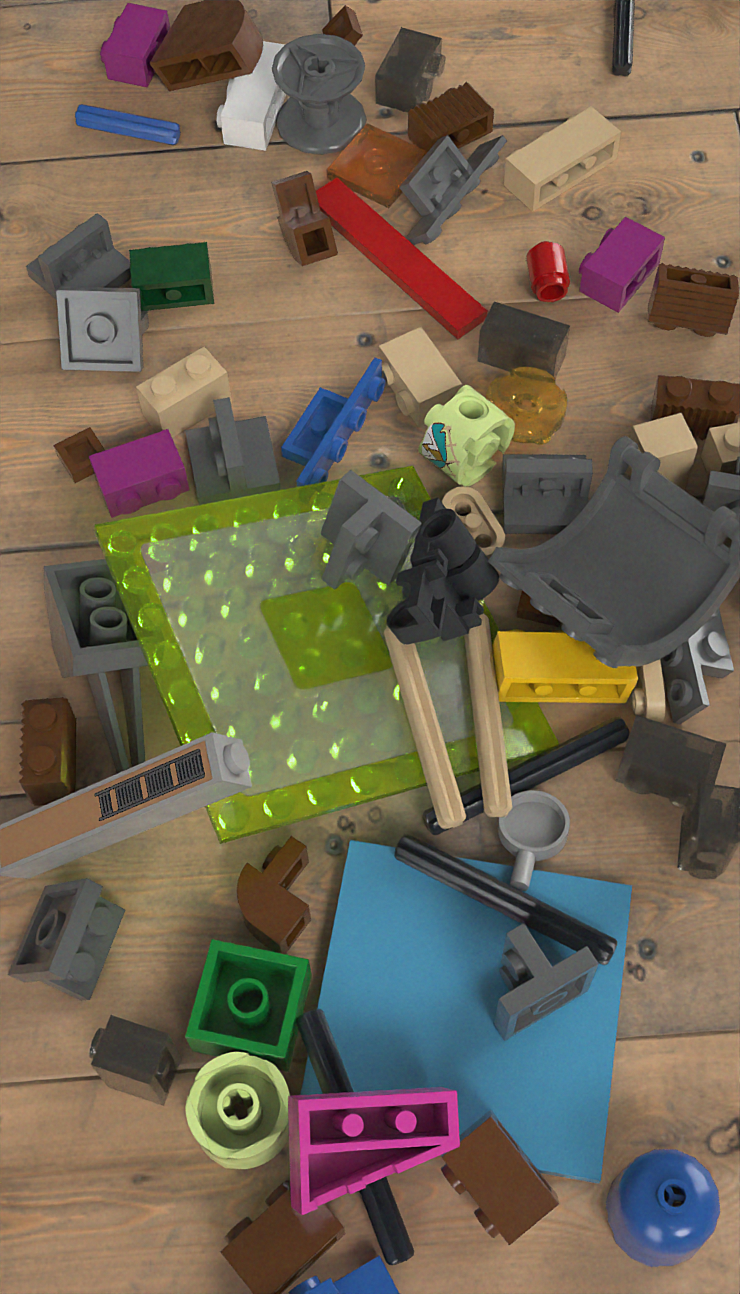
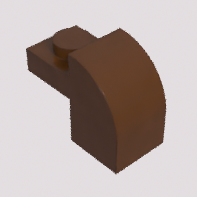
M304 171L271 182L280 215L277 217L279 226L295 261L301 266H305L338 255L330 218L320 211L312 174Z
M290 836L283 847L277 845L270 851L263 863V872L246 863L237 883V899L247 929L263 945L273 952L281 954L288 952L311 921L309 905L288 891L309 863L307 846L293 836Z

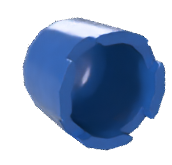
M654 1149L636 1157L613 1180L606 1199L608 1223L614 1234L613 1238L616 1244L631 1259L650 1267L674 1266L691 1259L714 1233L720 1215L719 1192L710 1172L695 1157L676 1149ZM671 1187L677 1189L681 1195L674 1194ZM664 1191L668 1197L667 1202L664 1199ZM673 1202H682L681 1206L672 1207Z

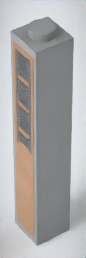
M212 732L1 824L0 876L30 879L251 788L252 784L249 774L250 759L243 746V741Z

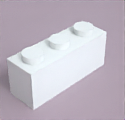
M263 41V51L252 74L229 80L225 105H220L217 112V126L222 128L224 144L266 151L280 108L286 96L275 83L271 69L275 55L285 44Z

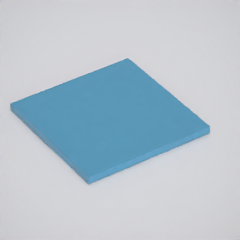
M350 840L317 1009H321L324 1012L353 1091L444 1087L456 1090L459 1135L488 1111L492 1110L540 1173L599 1184L603 1165L632 885L533 870L529 888L527 891L522 892L617 940V948L607 965L598 964L588 992L504 1041L494 1026L499 998L509 993L510 990L504 983L499 968L503 966L501 958L506 933L522 923L398 861L394 857L396 847ZM455 857L510 885L514 866ZM527 927L552 967L576 953L571 948ZM308 1056L300 1095L323 1094Z

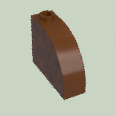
M203 0L183 6L151 59L150 65L169 92L252 74L261 57L264 46L263 37L239 0Z

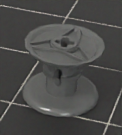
M313 34L299 37L285 44L275 55L271 68L275 83L286 95L290 96L280 108L277 118L280 136L293 148L304 153L320 155L340 152L355 144L364 133L367 121L363 105L350 94L363 78L365 62L362 53L351 42L335 35Z

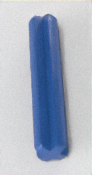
M85 104L79 105L75 112L76 124L84 128L169 145H176L181 135L180 125L175 122Z

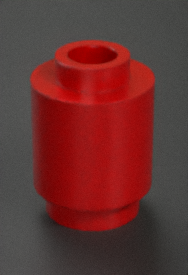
M549 241L538 243L526 255L531 289L539 300L555 302L566 296L570 285L565 251L557 243Z

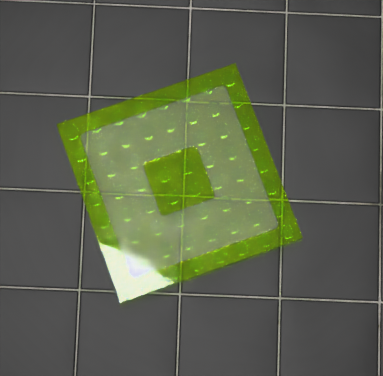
M413 465L359 475L417 520L420 518L422 503L431 500ZM340 479L94 525L95 535L180 746L213 732L241 739L249 755V774L252 787L205 806L220 844L428 786L384 635V630L387 628L386 620L388 614L397 604L406 599L402 593L403 587L395 584L396 579L388 586L366 568L355 580L352 581L350 578H347L337 589H333L322 580L334 544L320 533ZM415 540L401 571L412 568L410 556L413 553ZM481 599L478 602L484 609L483 613L489 619L493 645L497 632L500 630L484 599ZM464 635L447 641H442L440 637L415 643L454 776L457 778L478 772L480 769ZM499 702L507 763L538 755L559 745L538 702Z

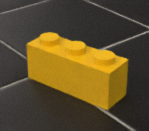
M520 629L498 631L492 645L499 702L626 703L638 681L636 666L611 668L600 662L593 655L595 649L589 644L570 637L563 630L552 632H525Z

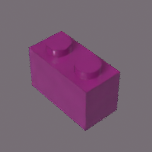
M127 3L121 16L115 19L110 37L107 41L103 42L100 57L102 63L105 64L109 80L148 88L155 74L150 61L170 29L167 10Z
M624 217L615 229L609 228L606 231L599 248L594 253L589 252L584 257L579 267V274L582 275L579 292L619 313L660 264L665 237Z
M168 429L89 456L96 481L111 518L121 514L134 513L141 507L161 500H171L181 493L190 491L184 464Z

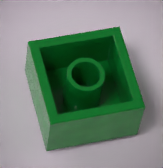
M211 939L185 1035L192 1051L217 1057L230 1052L249 1053V1055L269 1061L278 1070L289 1072L299 1032L296 1021L303 1014L312 978L309 959Z

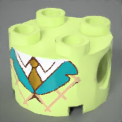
M464 385L444 406L436 404L427 413L424 424L428 429L419 445L418 452L459 485L469 487L480 481L497 464L491 459L497 450L502 454L505 453L514 435L515 423L506 413L471 386Z

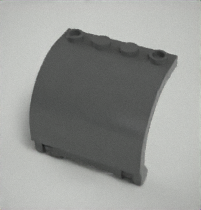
M627 436L619 438L611 448L608 470L605 477L584 509L566 528L550 540L533 548L512 549L496 547L488 560L492 566L501 572L499 577L505 584L514 589L523 590L531 597L530 603L534 608L544 614L555 616L563 623L561 629L567 635L578 641H585L595 649L593 655L600 662L611 668L646 665L661 659L677 649L708 621L727 598L740 578V522L737 521V514L726 506H722L713 512L658 472L661 463L660 459L650 452L642 453L639 451L638 444ZM629 466L632 467L631 477L625 473ZM727 536L732 539L730 549L723 544Z

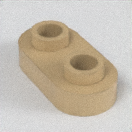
M462 486L453 488L445 494L442 500L445 508L454 510L456 514L459 511L469 513L466 516L458 514L457 516L472 535L476 544L486 543L489 545V547L481 548L488 559H490L496 547L504 548V530L478 491Z
M659 659L646 665L636 666L638 681L636 683L637 687L632 690L631 694L632 710L634 715H641L643 723H663L665 693Z

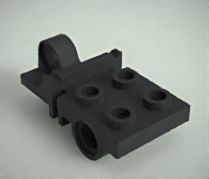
M438 497L422 503L419 518L422 524L416 535L413 553L410 556L412 568L398 572L395 583L397 586L403 587L402 593L406 599L390 611L386 620L387 626L396 638L406 645L440 637L442 641H447L469 634L471 628L482 625V619L479 615L483 614L484 609L478 601L488 596L499 582L498 572L488 562L489 559L479 545L476 544L474 538L455 511L445 508Z

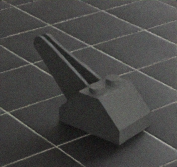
M132 556L44 566V593L51 641L62 678L87 675L116 773L118 774L129 769V764L105 672L120 670L132 768L145 762L139 667L164 663V638Z

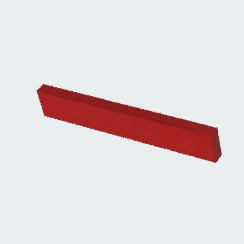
M334 178L316 190L320 211L330 218L331 226L457 340L487 320L488 310L339 178Z

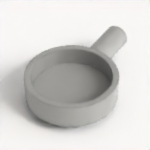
M535 790L523 791L511 797V811H509L507 816L499 817L498 834L503 846L516 856L510 886L520 891L528 890L535 861L549 859L563 849L568 839L570 827L569 814L562 802L551 794Z

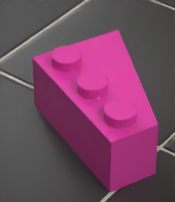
M444 1087L288 1096L291 1207L301 1215L318 1209L317 1206L347 1193L352 1194L366 1188V1185L388 1175L401 1173L460 1147L456 1090Z

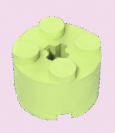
M244 1052L226 1053L209 1061L196 1075L185 1106L187 1122L193 1136L203 1151L218 1164L229 1169L258 1167L273 1159L289 1141L288 1096H290V1092L281 1072L269 1061ZM243 1101L245 1107L248 1108V1117L239 1120L234 1115V1105Z

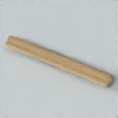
M483 613L479 615L482 619V625L471 628L469 634L464 635L484 812L489 817L501 818L507 816L509 811H511L512 799L488 617Z
M386 626L387 628L384 630L385 639L438 824L443 829L459 827L466 819V813L415 643L402 644L389 627Z

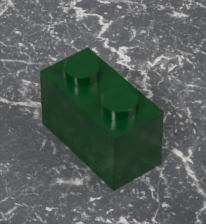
M207 242L129 250L132 288H140L141 311L215 304Z

